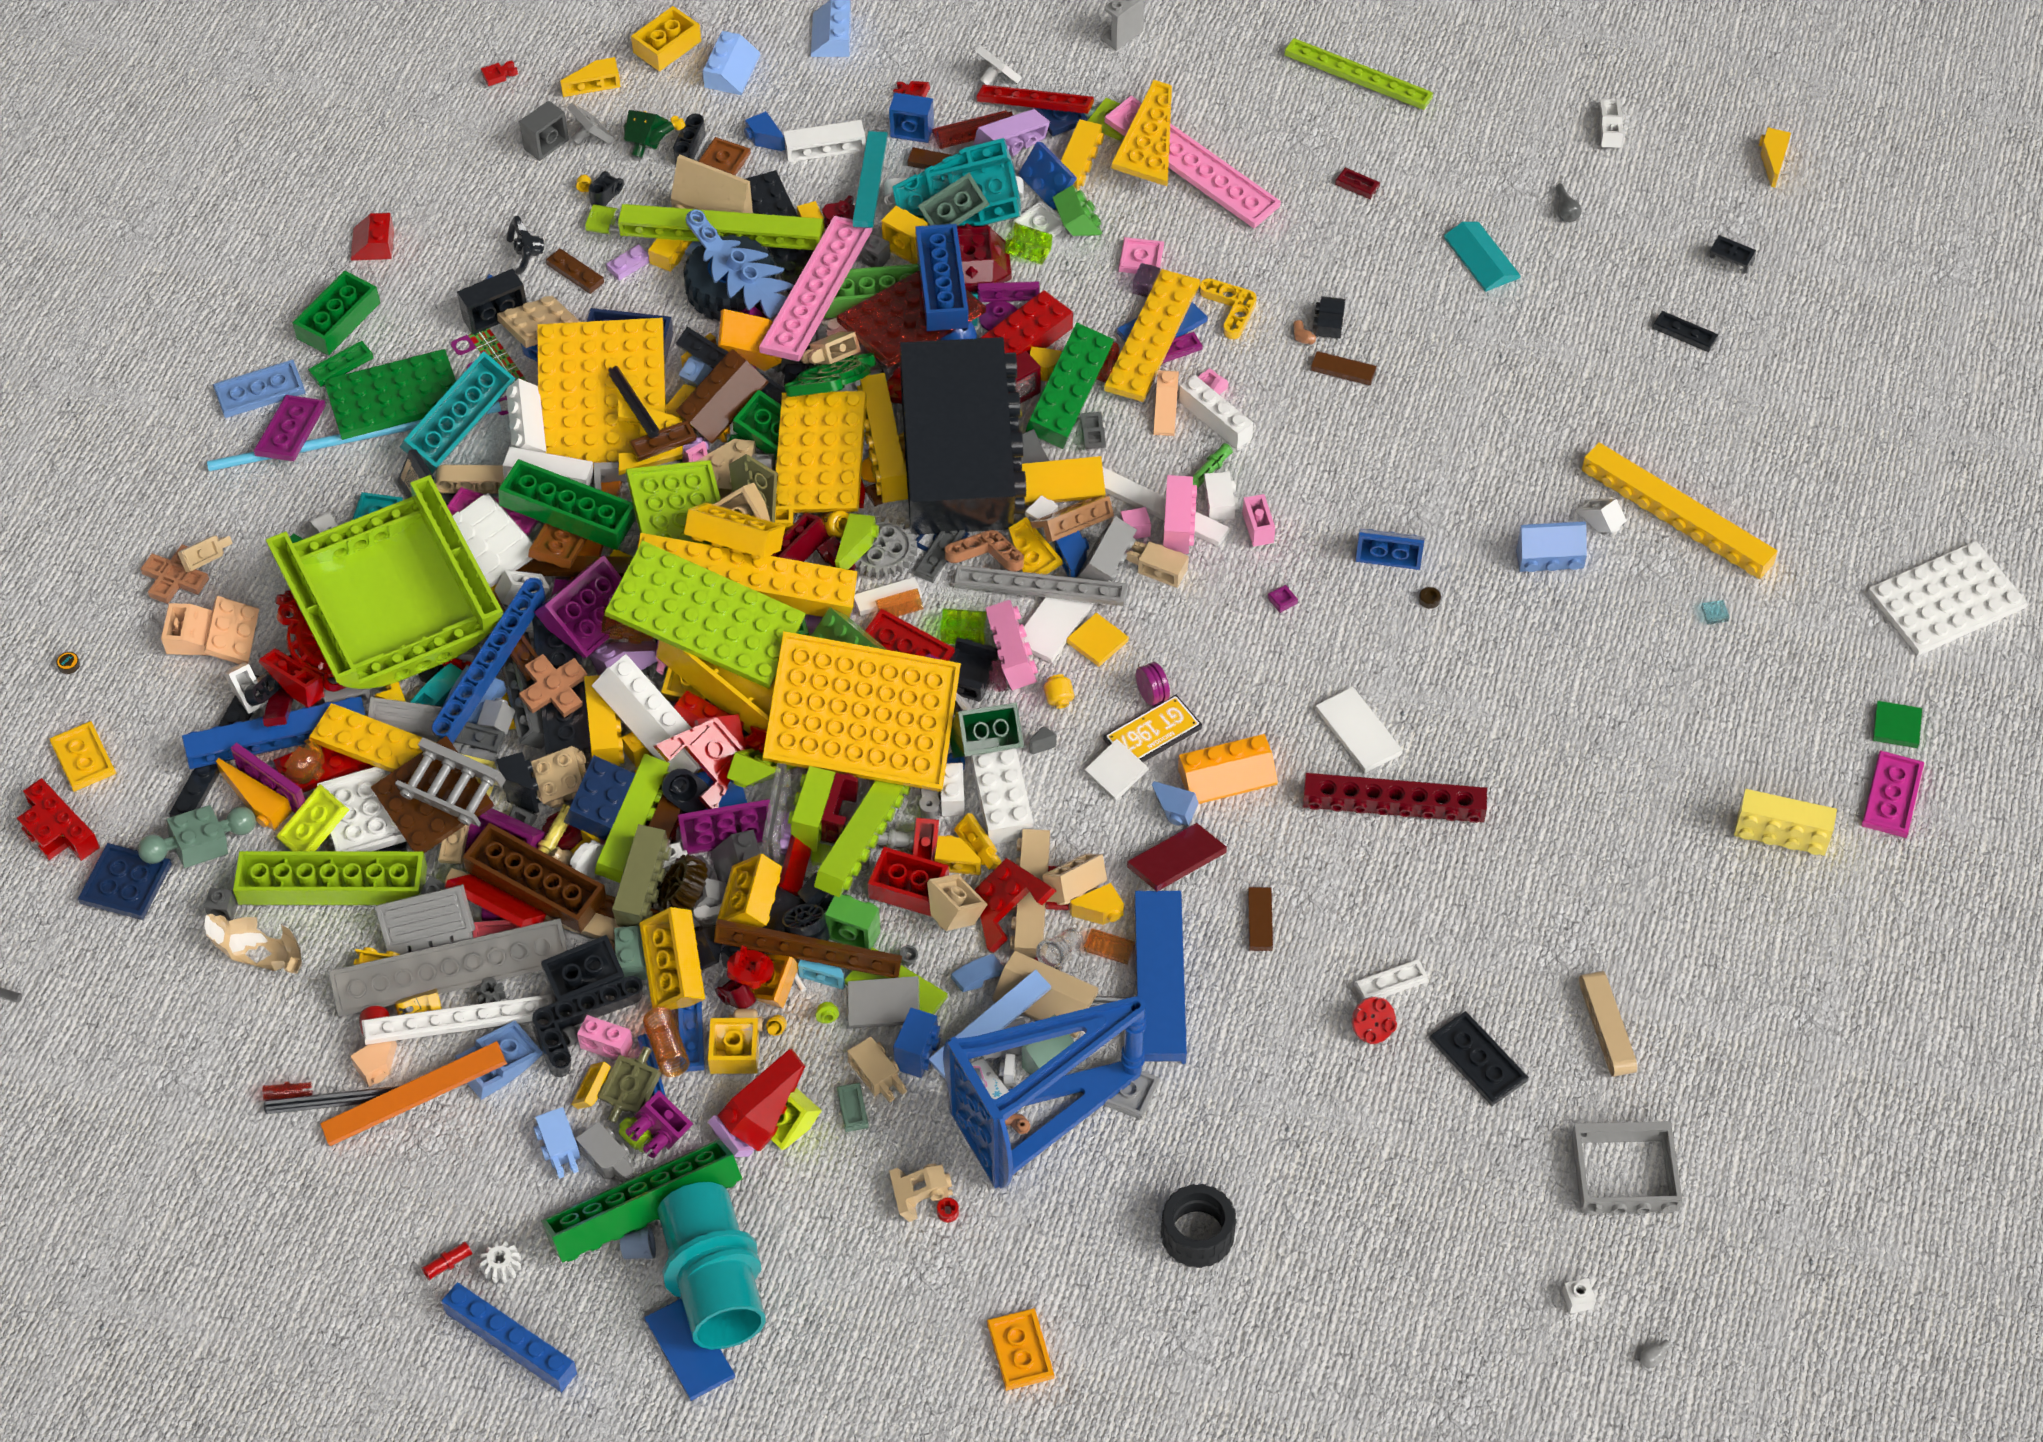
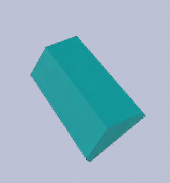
M1462 221L1444 235L1446 242L1485 292L1520 279L1521 275L1479 222Z

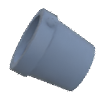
M651 1227L627 1233L620 1239V1248L624 1259L646 1258L647 1260L655 1258L656 1244Z

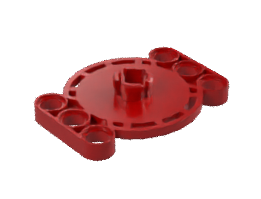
M295 599L281 604L276 618L279 623L289 626L286 642L292 658L320 676H324L323 686L326 690L336 692L347 688L339 683L332 684L328 681L329 677L334 676ZM289 611L293 614V616L287 618L284 617L281 612ZM294 634V641L291 643L290 635ZM294 649L297 650V652H298V654L301 656V658L296 654V652H295Z

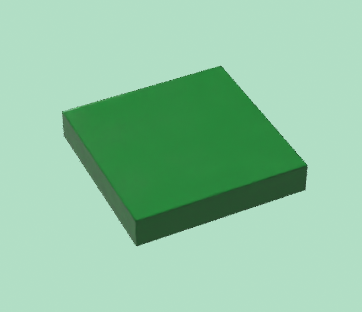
M1877 701L1873 741L1918 749L1922 708Z

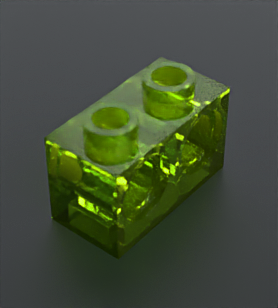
M1014 223L1006 237L1005 253L1042 265L1051 251L1053 235Z
M943 608L940 627L942 642L955 644L958 637L985 644L987 628L986 611Z

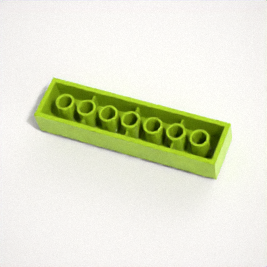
M239 851L233 892L238 905H378L419 895L426 882L427 863L424 852Z

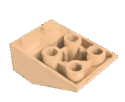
M169 603L161 637L166 654L207 655L204 654V648L212 610L193 604Z

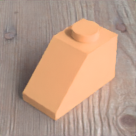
M396 1041L368 1044L350 1056L354 1068L369 1087L382 1082L390 1074L397 1048Z

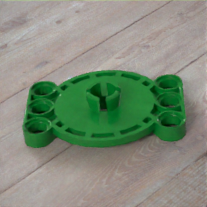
M874 353L851 355L832 364H819V366L801 372L792 382L784 385L786 395L792 397L840 391L845 388V385L863 379L871 373L870 367L876 365Z

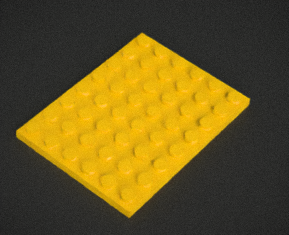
M663 318L537 324L538 391L541 398L546 443L545 453L592 461L593 472L594 463L618 462L619 453H633L629 446V441L639 438V421H618V399L623 401L625 399L609 376L608 370L610 367L618 366L644 407L666 413Z
M783 631L762 760L808 769L809 766L841 774L849 773L854 777L941 792L944 783L961 663Z

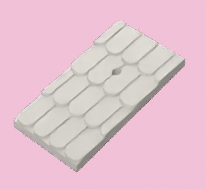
M487 493L481 496L461 512L453 515L459 530L490 587L499 582L505 570L516 571L534 559L528 557L529 549L533 544L531 539L490 494Z

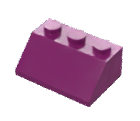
M491 808L477 817L481 822L479 827L470 824L464 853L468 851L488 823L497 826L537 849L538 842L544 839L546 832Z

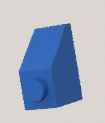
M766 111L745 119V136L748 140L751 139L755 146L778 151L785 150L784 135Z
M1079 530L1055 540V552L1062 559V566L1067 576L1076 578L1087 559V550H1089L1088 541L1085 537L1082 538Z

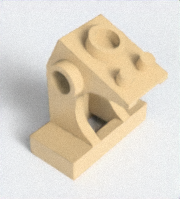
M928 1164L923 1169L906 1175L899 1168L889 1171L899 1214L908 1222L918 1219L915 1207L920 1201L930 1198L932 1201H938L953 1195L952 1189H948L952 1187L949 1172L944 1173L943 1165ZM925 1181L926 1187L914 1191L913 1186L915 1184Z

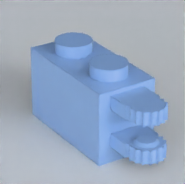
M563 1107L536 1116L537 1126L533 1128L537 1140H543L545 1145L541 1147L545 1161L550 1159L553 1168L555 1167L559 1179L564 1177L562 1164L569 1162L571 1171L573 1173L579 1172L575 1160L580 1158V1154Z

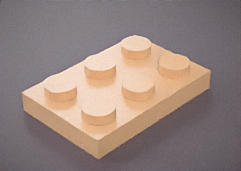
M217 596L213 605L204 654L237 664L243 662L248 664L259 608Z

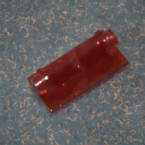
M1113 342L1107 359L1097 377V380L1106 383L1110 373H1113L1112 369L1120 355V348L1116 342Z

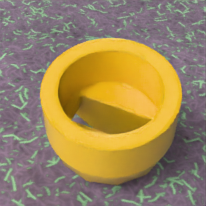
M585 174L580 175L576 180L577 190L588 192L589 185L592 183L591 178Z

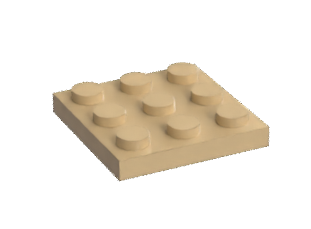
M545 296L540 300L528 302L522 306L510 308L497 314L498 321L525 348L538 344L537 324L580 322L553 296Z

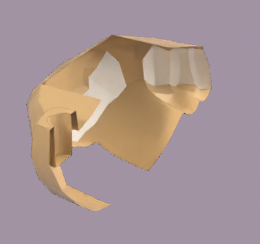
M206 915L204 925L207 937L230 959L272 971L283 968L286 972L297 974L302 966L300 947L290 929L282 924L283 934L281 939H274L257 930V917H243L228 921L221 915ZM258 946H264L272 953L258 963L245 955L249 949H257Z

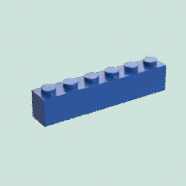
M457 1282L442 1299L445 1313L561 1393L577 1375L575 1363L572 1359Z

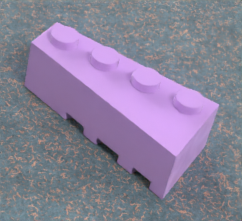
M1035 109L978 127L973 146L1004 138L1009 153L1013 157L1023 147L1027 149L1044 139L1050 121Z

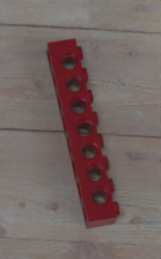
M1306 773L1303 808L1478 823L1485 822L1488 787Z

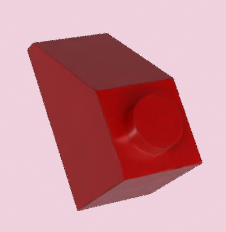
M915 817L912 855L935 861L939 828L938 819Z

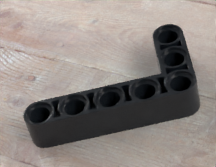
M628 976L541 1007L533 1013V1032L552 1075L564 1077L568 1075L571 1069V1055L560 1030L567 1026L583 1023L587 1015L597 1018L638 1003L642 997L643 989L642 981L638 977ZM632 987L635 988L637 991L635 993H630L626 989ZM611 995L615 997V999L612 1001H608L604 997ZM585 1003H589L593 1005V1007L590 1009H586L582 1007V1005ZM563 1011H567L571 1013V1015L564 1017L561 1016L560 1013ZM545 1019L548 1023L541 1025L537 1021ZM552 1039L557 1041V1044L548 1045L546 1041ZM557 1060H563L566 1062V1064L563 1066H557L555 1062Z

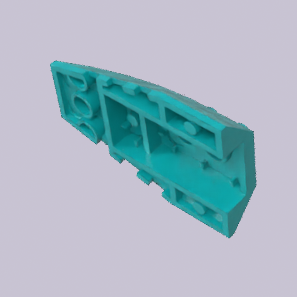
M1001 138L966 147L960 150L959 153L943 159L942 162L926 168L925 171L894 185L892 188L896 206L928 222L918 205L970 173L990 205L957 226H964L966 223L971 226H985L1021 217V200L1016 175L1005 139Z

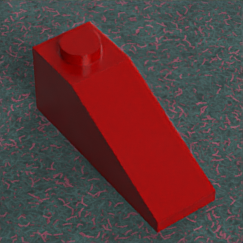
M274 648L259 659V663L293 699L307 708L325 697L322 676L299 664L278 649Z

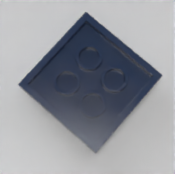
M107 843L79 895L78 901L86 906L144 920L172 862L170 859L164 858L159 863L149 864L139 857L137 850Z

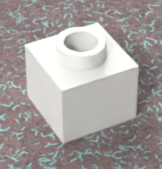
M1589 1278L1564 1283L1562 1293L1570 1314L1594 1309L1596 1299Z

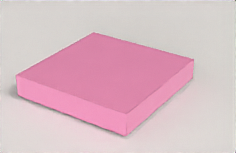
M1124 237L1119 272L1158 276L1164 241Z

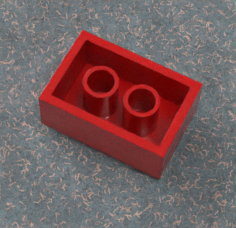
M883 847L868 882L869 898L931 916L927 882L929 879L949 876V865Z

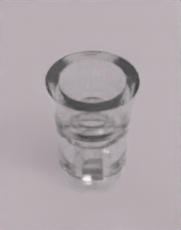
M1068 928L1049 939L1041 941L1036 948L1038 961L1059 970L1081 947L1083 942L1081 932H1078L1075 928Z

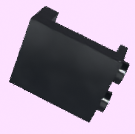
M956 638L955 653L950 661L961 663L957 693L961 697L978 702L982 701L998 663L997 648L987 644L976 643L970 639Z

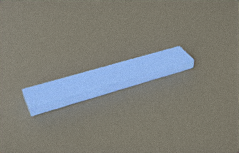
M1034 970L955 1037H973L1004 1029L1051 990V985L1037 970ZM943 1046L929 1058V1062L945 1078Z

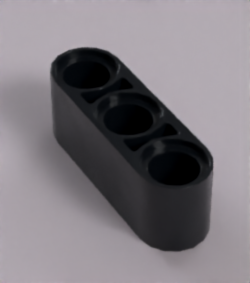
M694 113L686 118L685 127L681 129L673 146L675 164L679 155L694 160L706 133L704 118L701 114Z

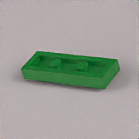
M360 341L309 368L308 371L319 387L325 385V380L344 375L374 359L364 342Z

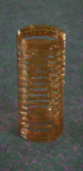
M665 1007L654 1008L645 1014L643 1025L660 1072L667 1077L679 1076L688 1069L690 1062L673 1014ZM666 1014V1015H661V1016L655 1017L654 1019H652V1020L650 1021V1019L653 1018V1017L656 1016V1015ZM660 1017H668V1018L658 1019V1020H656L655 1022H653V1023L651 1024V1022L654 1021V1020L657 1019V1018H660ZM661 1020H669V1021H662V1022H659V1023L655 1024L656 1022L661 1021ZM676 1056H679V1057H677V1058H675V1059H673V1060L666 1061V1060H668V1059H672V1058H674V1057H676ZM680 1057H682L680 1060H678V1061H676V1062H674V1063H670V1064L664 1063V1062H673V1061L679 1059ZM683 1059V1061H682L681 1063H679V1064H677V1065H675V1066H671V1067L664 1066V1065H673V1064H676V1063L680 1062V1061ZM684 1062V1064H683L682 1066H680V1067H678V1068H676V1069H672V1070H670V1069H665V1068H674V1067H677V1066L681 1065V1064Z

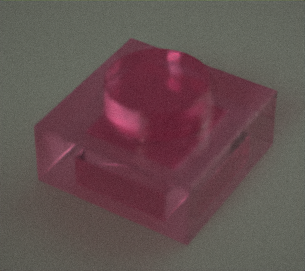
M1001 660L993 661V671L989 672L991 683L996 685L998 692L1007 690V679L1002 670Z

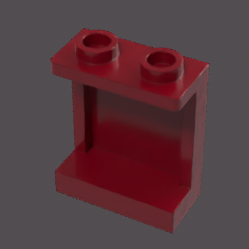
M849 773L835 774L821 819V841L836 843L846 827V817L839 815L842 802L844 800L857 802L858 778Z

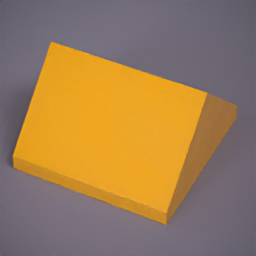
M765 954L773 962L774 973L771 979L761 984L760 988L752 989V992L757 1001L783 1009L798 970V963L790 956Z

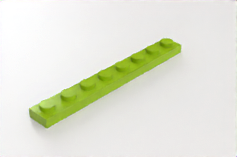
M1295 38L1292 39L1285 49L1284 56L1422 110H1425L1433 98V92Z

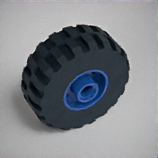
M720 236L722 240L741 242L739 246L733 248L751 249L768 254L767 258L751 263L775 266L770 252L764 246L761 247L759 242L752 241L745 236ZM703 245L697 246L692 251V254L688 256L684 266L686 295L689 303L696 311L704 314L705 317L711 320L716 319L720 322L721 310L727 309L740 312L746 308L743 299V288L732 298H729L726 286L728 272L717 283H714L711 274L712 258L706 262L703 261L706 249ZM776 274L764 278L776 279ZM759 301L755 305V307L762 312L763 310Z

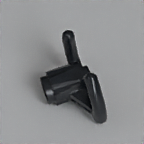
M514 216L510 222L506 240L509 243L514 241V250H516L517 254L522 255V260L516 268V273L520 275L526 270L530 255L537 256L543 253L544 240L539 236L530 235L521 218ZM515 231H516L518 237L514 239V235H515Z

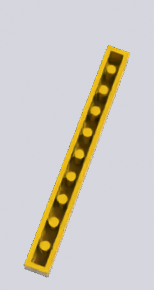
M1599 442L1584 457L1582 471L1588 476L1595 478L1606 487L1621 494L1624 498L1636 503L1642 509L1654 514L1658 519L1672 525L1676 530L1690 536L1694 541L1703 544L1712 552L1727 559L1730 563L1739 566L1748 574L1761 579L1775 563L1778 550Z

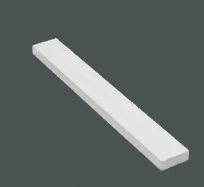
M1103 467L1106 493L1137 508L1146 507L1149 514L1165 521V496ZM1196 512L1194 535L1219 547L1229 533L1230 527Z
M548 994L362 1020L365 1045L503 1026L513 1021L517 1023L531 1022L533 1013L537 1009L553 1003L552 996Z

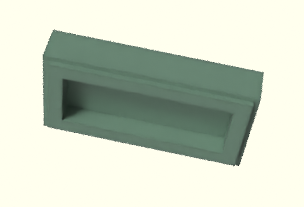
M860 1082L838 1086L837 1094L845 1132L869 1128Z

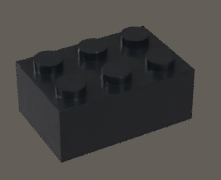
M513 268L457 291L462 319L472 335L501 324L498 321V313L527 303L524 285Z

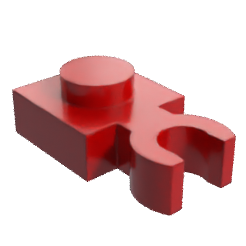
M513 60L502 66L498 62L481 68V73L489 87L507 81L506 76L513 77L518 75L517 67H514Z
M910 81L909 84L897 82L898 89H893V92L926 97L930 90L929 82Z

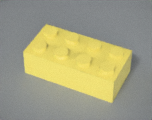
M1745 789L1737 815L1734 836L1745 840L1751 839L1764 842L1768 845L1783 846L1790 850H1801L1813 855L1825 856L1834 831L1837 809Z

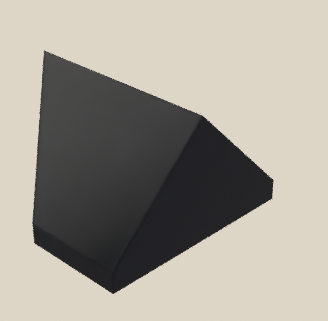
M716 925L695 933L701 970L719 963L722 944L714 942Z

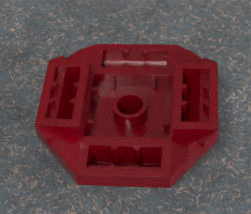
M966 223L964 226H957L966 292L978 291V283H1004L1012 279L1009 244L988 225L971 226Z

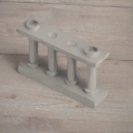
M422 737L418 746L423 751L422 755L424 757L408 784L399 780L396 781L395 784L399 788L400 794L409 800L415 798L456 816L465 825L470 826V824H474L479 827L481 822L474 814L490 786L496 785L502 788L506 779L500 771ZM435 759L442 761L443 766L427 793L417 789L416 787L431 761H435ZM454 768L460 769L462 775L448 799L444 801L435 797L450 770H454ZM474 776L480 778L482 782L466 810L455 806L469 779Z

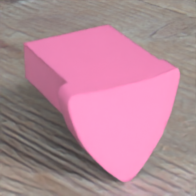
M1211 368L1198 376L1199 379L1219 395L1228 388V381Z

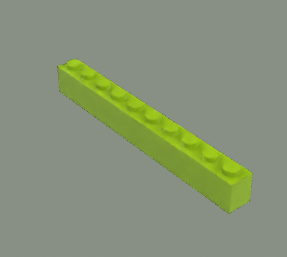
M622 204L618 219L620 236L700 242L685 220L688 212L695 209ZM700 210L705 214L711 226L717 230L719 236H745L752 241L759 242L764 247L815 250L824 234L823 219Z

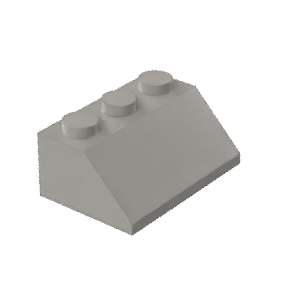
M1115 516L1099 535L1076 578L1100 581L1110 580L1112 582L1119 572L1116 569L1117 566H1121L1127 557V554H1125L1126 549L1130 550L1136 541L1133 536L1137 529Z

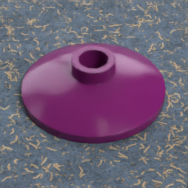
M994 301L986 304L980 310L979 322L985 330L990 331L1018 309L1011 303Z

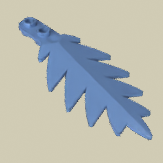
M695 209L688 212L685 218L686 223L706 249L703 261L706 262L712 258L711 274L713 282L717 283L728 272L726 286L729 298H732L743 288V299L747 310H751L760 301L767 319L778 315L787 297L777 293L792 289L794 285L785 281L764 277L782 273L784 268L762 263H751L767 258L768 254L751 249L733 248L739 246L741 242L722 240L717 234V230L711 226L702 211Z

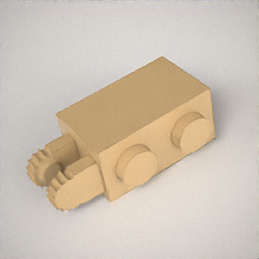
M840 331L809 344L810 349L805 350L800 360L804 364H832L861 352L856 331Z
M1135 541L1131 547L1133 551H1127L1126 559L1138 565V573L1178 588L1188 570L1189 556L1184 555L1182 552L1168 549L1161 544H1155L1150 541L1148 544Z
M869 1037L847 1051L849 1064L874 1097L882 1093L886 1100L892 1102L895 1098L889 1088L893 1085L900 1094L903 1095L907 1092L905 1085L898 1077L899 1068L893 1059L889 1060L887 1058L886 1051L880 1042L876 1043L872 1037Z

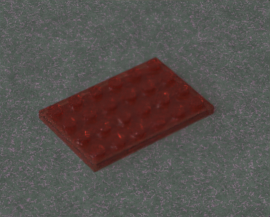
M919 270L837 315V322L847 331L855 332L858 341L871 353H874L875 357L888 368L900 362V342L937 341L956 330L927 331ZM966 289L968 322L986 313V306Z

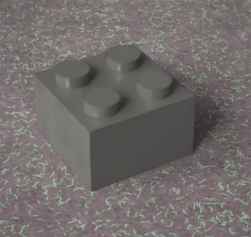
M550 101L539 106L519 121L524 150L539 161L569 141L565 112Z

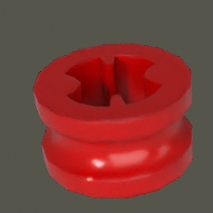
M943 1198L937 1204V1215L941 1221L950 1223L958 1218L959 1206L953 1198ZM950 1206V1214H946L945 1207Z

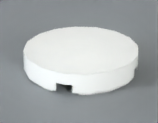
M591 840L589 844L587 842L582 844L572 856L570 865H572V868L593 879L597 875L594 872L604 846L595 840Z

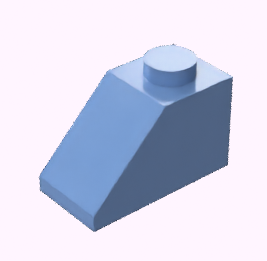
M1153 781L1152 787L1168 821L1177 826L1181 824L1189 826L1199 804L1195 792Z

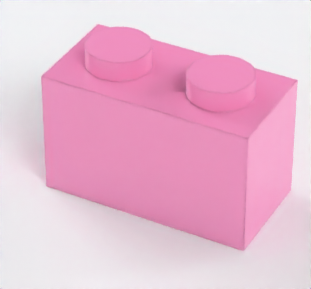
M1265 495L1244 497L1242 514L1253 547L1274 543L1275 525Z

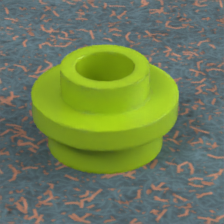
M823 1002L818 1005L815 1016L818 1022L828 1024L838 1018L839 1010L832 1002Z

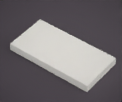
M1046 597L1024 626L1027 637H1024L1025 643L1029 642L1033 655L1052 663L1067 643V638L1078 628L1095 603Z
M1354 687L1316 705L1315 710L1364 773L1402 755L1403 749Z

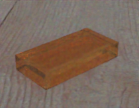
M918 588L875 600L878 612L882 608L897 617L924 609Z
M1091 928L1084 945L1085 952L1128 965L1135 948L1134 941Z

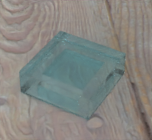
M1724 600L1702 603L1701 609L1707 625L1729 622L1730 616Z

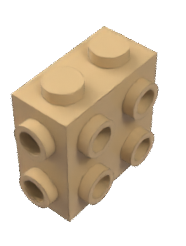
M571 746L531 761L533 767L531 774L532 777L536 778L539 788L537 795L543 804L552 808H558L565 804L566 801L574 800L586 773L584 765L586 758L582 751Z

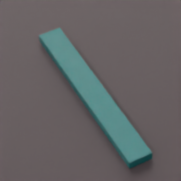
M868 131L853 216V227L873 228L888 132Z

